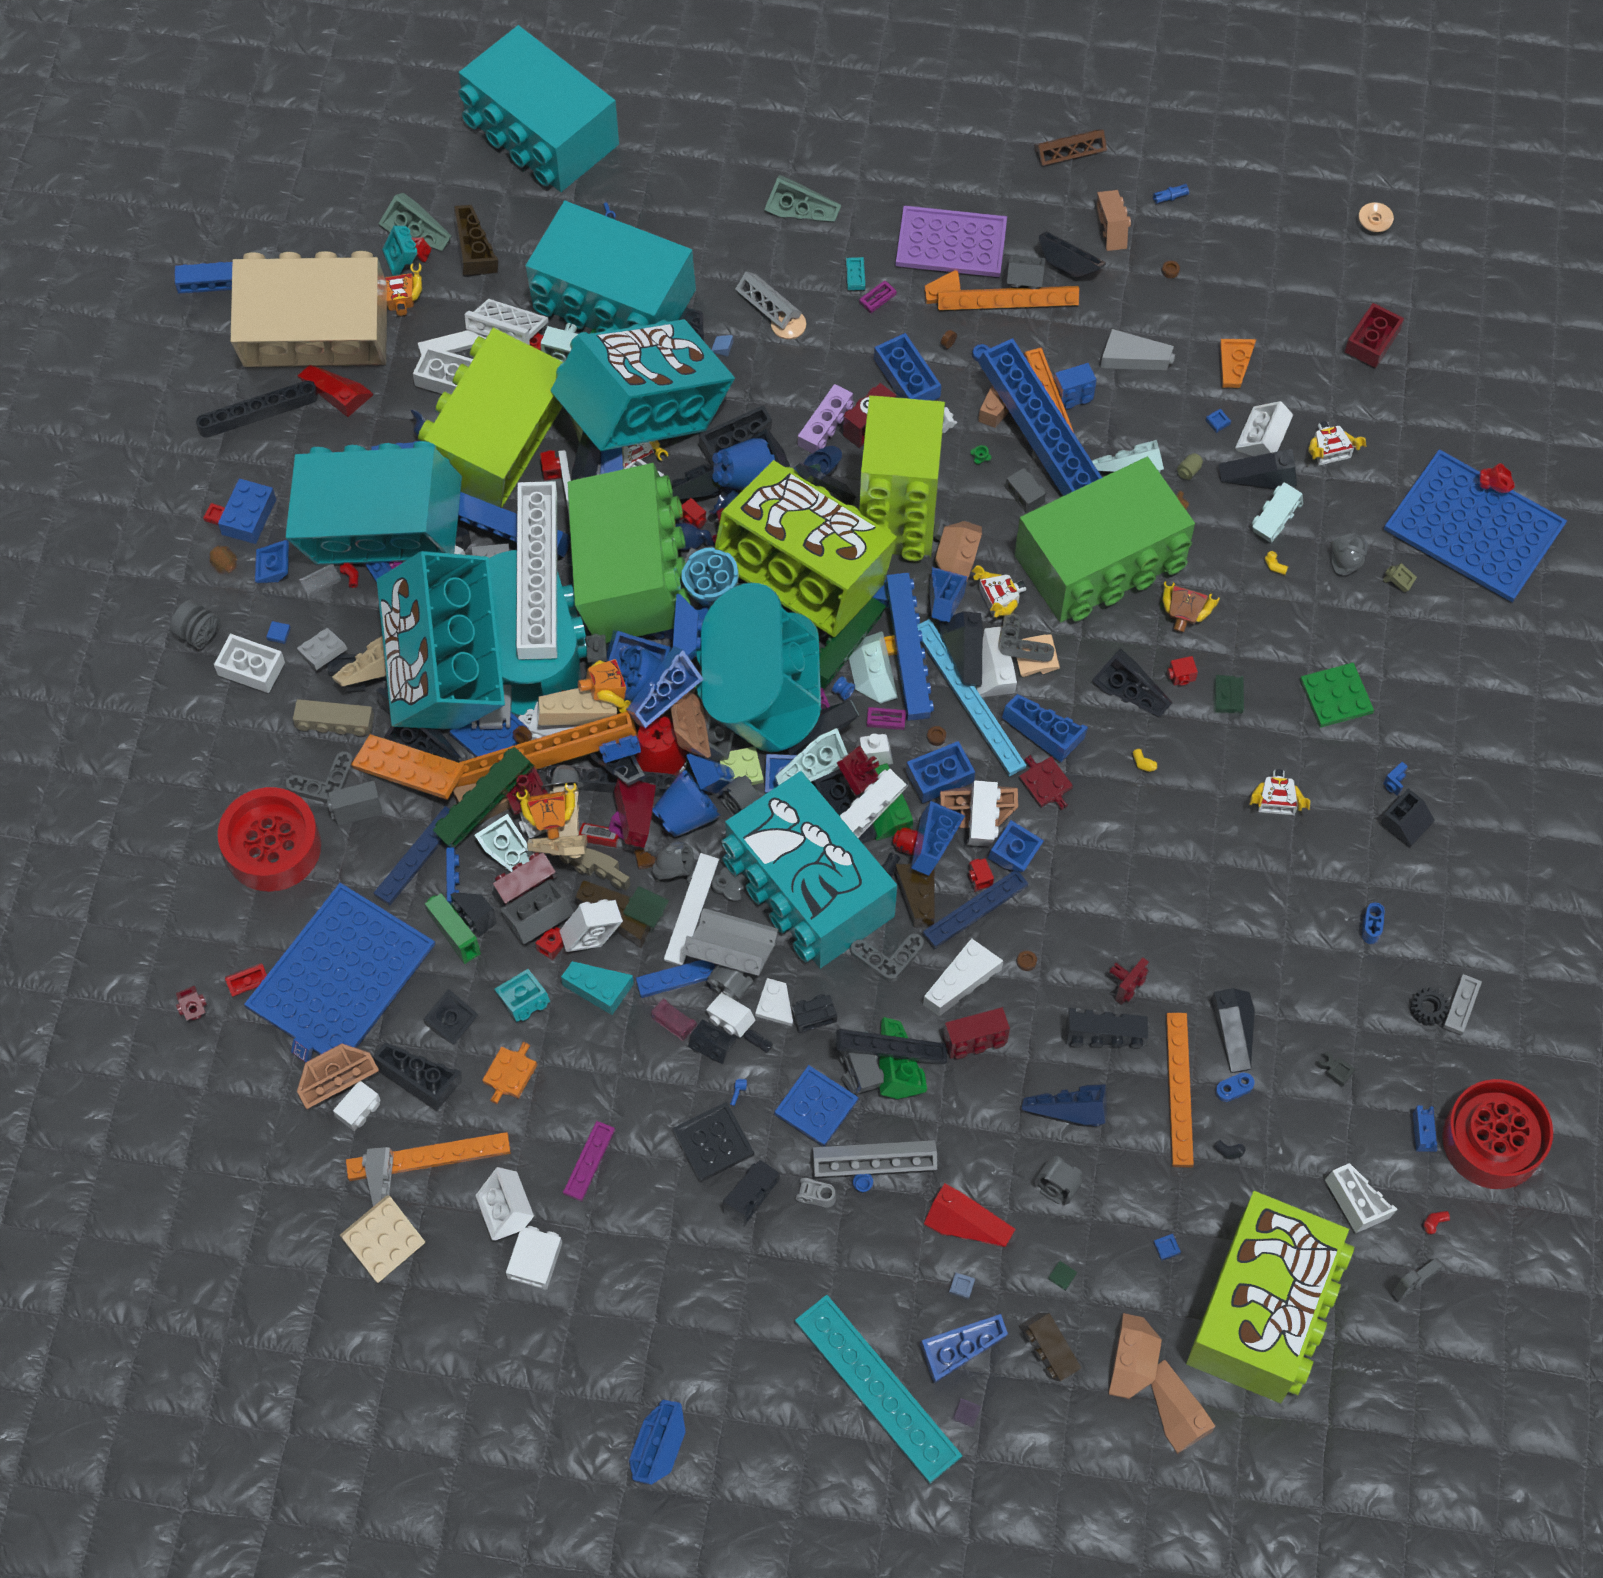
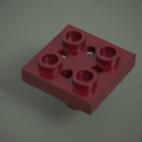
M861 745L836 762L856 795L862 793L870 784L875 783L879 776L875 768L879 767V761L873 763L877 759L875 756L868 759Z
M535 767L526 775L518 776L517 785L505 796L514 815L521 813L522 809L521 801L517 796H513V794L516 795L519 792L520 796L524 797L526 795L525 789L530 794V797L548 794L546 788H541L544 784Z
M1142 957L1131 972L1124 969L1117 962L1110 969L1109 973L1122 981L1115 1000L1120 1005L1126 1000L1129 1002L1135 994L1134 990L1136 987H1141L1146 981L1147 977L1145 976L1149 972L1147 969L1148 960Z

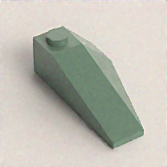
M779 175L764 210L780 217L835 222L841 204Z
M405 193L394 196L379 222L389 232H391L393 226H406L410 229L411 238L423 237L430 247L442 251L452 237L432 216Z

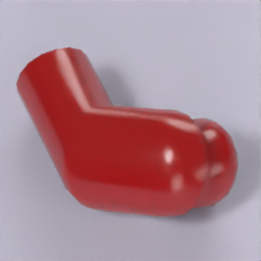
M350 563L341 565L340 572L349 576V587L357 588L359 577L357 569Z
M1443 1211L1429 1214L1424 1222L1425 1232L1427 1234L1436 1233L1438 1223L1450 1221L1449 1212Z

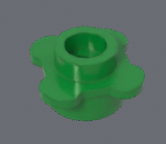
M980 445L971 450V455L974 456L976 464L991 460V455L986 446Z

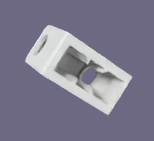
M871 734L870 736L859 738L856 747L861 745L868 759L875 756L877 759L873 763L879 761V765L893 764L891 748L886 734Z

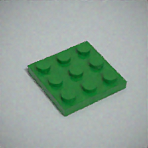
M1354 662L1304 675L1300 678L1320 728L1370 715L1374 712Z

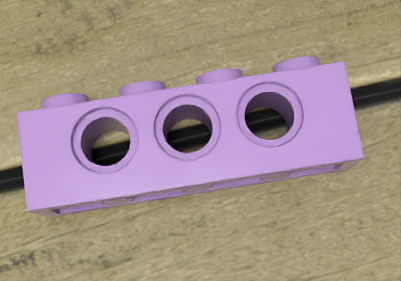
M834 384L798 435V446L811 453L824 448L829 436L832 437L834 435L836 426L843 422L846 411L852 409L854 405L853 393Z

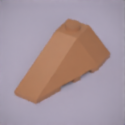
M1166 1360L1157 1365L1155 1381L1151 1383V1387L1156 1398L1165 1436L1178 1454L1212 1433L1215 1425Z

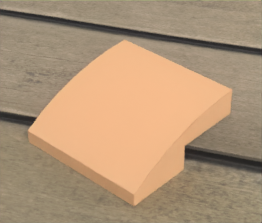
M1051 634L1021 639L1047 643L1054 647V656L1051 661H1038L1017 657L1022 677L1040 671L1042 674L1060 669ZM1023 648L1025 651H1031V649Z

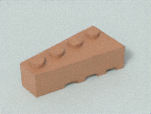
M992 385L981 406L979 422L996 428L1009 413V410Z

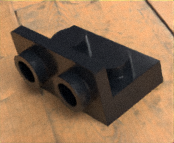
M702 1019L691 1033L688 1047L723 1064L727 1053L735 1044L737 1036L730 1035L725 1030Z

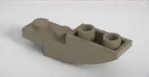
M586 848L585 854H581V857L570 858V855H559V859L565 864L570 863L581 874L585 873L591 876L595 871L600 878L610 880L611 884L618 889L622 888L626 891L630 886V877L619 871V862L606 854Z

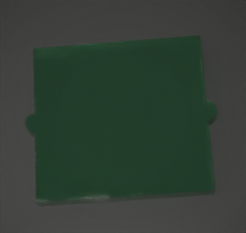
M638 886L634 895L629 898V903L623 914L654 928L660 917H663V912L669 900Z

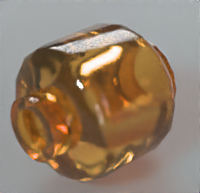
M219 545L210 552L209 562L218 572L224 573L227 571L230 573L236 568L237 556L227 546Z

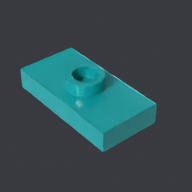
M864 257L846 258L848 290H865Z

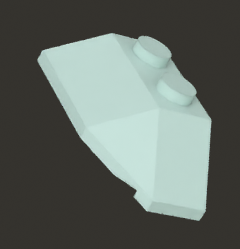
M883 632L865 637L849 658L855 689L880 704L898 698Z

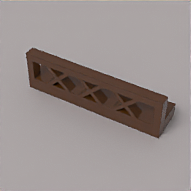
M1102 129L1034 144L1035 151L1039 152L1042 166L1107 150L1104 130ZM1094 139H1101L1102 148L1096 149L1091 146ZM1080 142L1087 145L1083 152L1075 150ZM1063 146L1071 149L1067 156L1059 154ZM1050 150L1054 153L1051 160L1045 161L1043 151Z

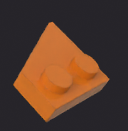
M954 270L925 285L926 304L938 303V291L961 290L958 271Z

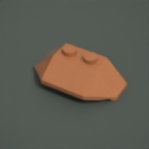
M966 521L945 526L935 557L939 569L967 576L968 580L981 539L982 527Z
M689 691L671 706L677 743L682 749L687 750L691 754L709 758L711 753L702 700Z
M997 786L1001 792L1000 800L996 802V807H999V819H995V826H1000L1018 808V788ZM972 787L940 791V803L942 806L965 815L959 826L960 828H970L968 825L971 815Z
M341 1043L305 1062L297 1093L306 1109L378 1072L379 1069L370 1052Z
M1123 1313L1108 1395L1130 1399L1155 1381L1162 1339L1143 1317Z

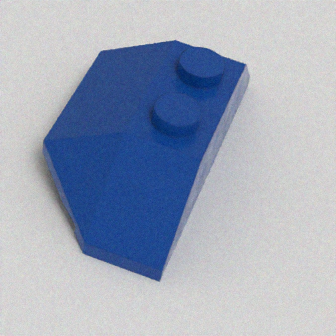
M676 594L673 647L682 649L691 661L697 656V649H701V637H698V631L702 630V619H699L698 612L681 594Z
M662 1400L659 1406L644 1419L629 1459L633 1474L632 1478L635 1482L652 1485L671 1473L686 1433L681 1403Z

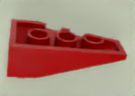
M309 365L297 375L301 381L309 380L314 382L317 393L346 417L353 414L373 396V393L361 383L313 365Z
M944 1183L935 1198L924 1222L925 1226L941 1235H952L961 1237V1239H972L1001 1247L1007 1246L1015 1232V1228L946 1183Z

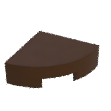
M635 850L639 870L653 867L656 860L654 856L644 850Z

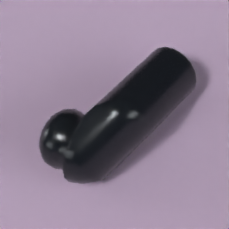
M1221 1140L1214 1146L1227 1159L1240 1158L1246 1151L1245 1146L1242 1144L1227 1146Z

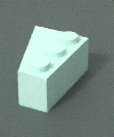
M1285 482L1281 487L1278 486L1275 489L1272 500H1268L1262 508L1264 510L1260 516L1257 515L1252 522L1253 532L1270 543L1284 529L1287 520L1292 519L1294 516L1293 512L1297 506L1301 508L1303 505V494Z

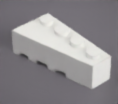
M891 769L881 772L877 777L879 780L874 785L870 784L864 790L865 793L860 798L858 797L846 812L840 815L857 838L908 787Z

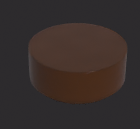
M1167 261L1163 264L1162 274L1166 278L1172 279L1179 275L1180 266L1177 262Z
M948 330L941 339V345L949 349L955 343L957 333Z
M520 725L513 731V737L521 744L531 741L532 733L527 727Z
M940 726L931 727L927 733L928 742L934 746L942 745L946 741V731Z
M1022 951L1018 955L1017 965L1021 970L1031 971L1036 967L1037 957L1033 952Z

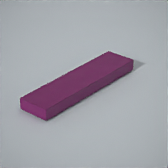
M596 1121L563 1191V1195L581 1202L583 1201L615 1132L614 1127Z

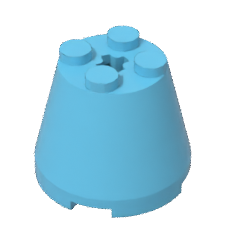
M704 548L696 551L688 558L689 560L682 570V581L687 592L703 607H709V609L721 595L737 586L739 577L736 561L731 554L715 550V548Z

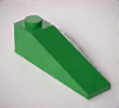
M887 763L875 768L878 775L884 770L888 771L890 769ZM902 793L874 821L878 835L875 838L876 841L895 836L897 830L900 831L904 827L913 829V818Z
M886 1017L882 1018L881 1035L908 1038L901 1021ZM880 1056L879 1068L882 1069L884 1074V1082L880 1085L881 1095L900 1099L927 1091L925 1073L923 1068H919L916 1061Z

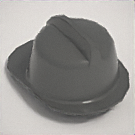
M560 765L553 772L551 784L543 785L541 788L565 786L566 783L568 785L576 783L577 787L580 788L584 784L580 782L578 772L573 767Z

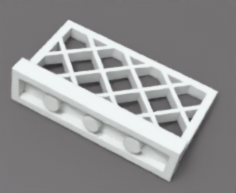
M491 299L486 300L474 312L468 311L465 313L467 330L488 336L494 327L530 345L529 339L548 323V317Z

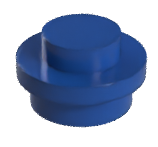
M856 1174L853 1178V1185L857 1190L866 1192L873 1185V1177L871 1174Z

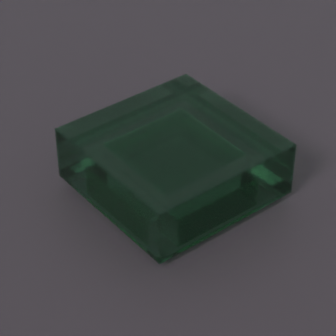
M1059 1261L1048 1280L1066 1291L1077 1275V1272Z

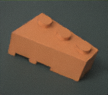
M1118 190L1097 192L1098 215L1100 224H1103L1105 228L1103 237H1107L1106 251L1127 249L1128 227H1131L1130 216L1127 217L1126 206L1124 207L1123 197H1120Z

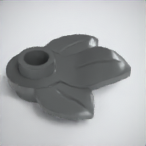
M724 867L720 875H716L712 879L711 885L716 893L724 894L729 900L738 901L741 900L740 890L745 889L750 881L741 874L734 876L727 867Z

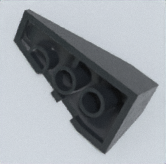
M962 611L953 615L950 622L939 621L940 638L948 648L949 657L952 656L955 669L962 684L981 687L982 617L981 613Z

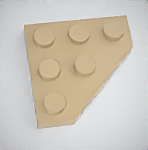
M587 835L562 836L555 839H529L527 842L528 851H533V853H550L551 855H570V858L581 857V854H585Z

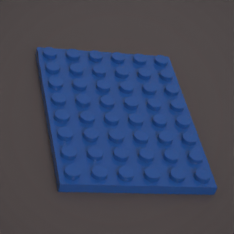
M1439 449L1386 523L1384 530L1513 603L1566 525L1567 520L1513 490L1508 493H1500L1492 488H1481L1479 471Z
M339 883L244 1005L247 1009L291 1037L296 1038L300 1036L313 1045V1051L319 1055L341 1043L357 1048L435 946V941L347 886Z

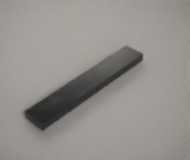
M801 462L796 466V469L806 481L824 487L826 490L849 501H853L856 498L855 494L846 484Z
M838 1029L836 1031L837 1050L943 1065L947 1063L946 1043Z

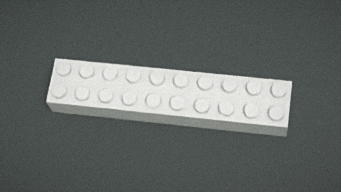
M556 481L518 483L517 652L519 659L557 658Z

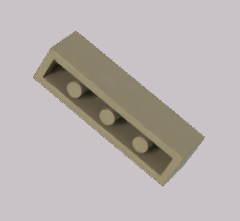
M299 699L296 701L293 716L295 728L307 731L310 729L322 733L330 731L338 734L350 733L357 736L370 735L374 720V712L371 706Z

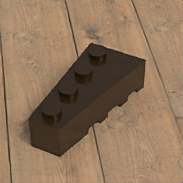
M454 206V224L462 274L498 273V258L486 238V233L480 225L473 206Z
M583 880L575 896L577 906L579 907L584 902L592 904L604 899L608 901L616 900L623 921L616 931L642 949L656 918V906Z

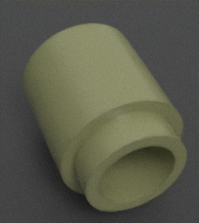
M1196 453L1188 455L1177 467L1179 476L1190 480L1201 469L1203 464L1202 458Z

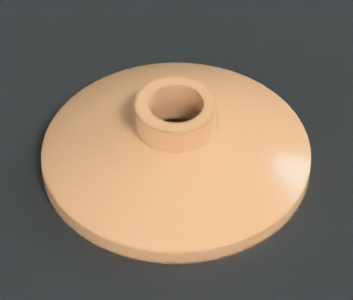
M1381 203L1366 204L1359 212L1361 225L1373 232H1382L1389 229L1394 220L1390 208Z
M783 311L778 312L779 320L781 322L786 316V314ZM803 314L799 318L791 317L785 329L780 328L771 320V328L780 338L795 339L804 333L806 319Z

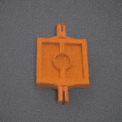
M522 1042L518 1052L504 1047L500 1048L482 1080L484 1084L493 1087L495 1090L490 1099L491 1102L498 1104L503 1094L519 1099L538 1065L536 1061L525 1056L530 1047L528 1043Z

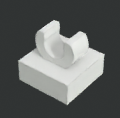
M944 407L942 433H945L949 428H953L957 424V421H954L952 418L954 415L949 412L947 407Z

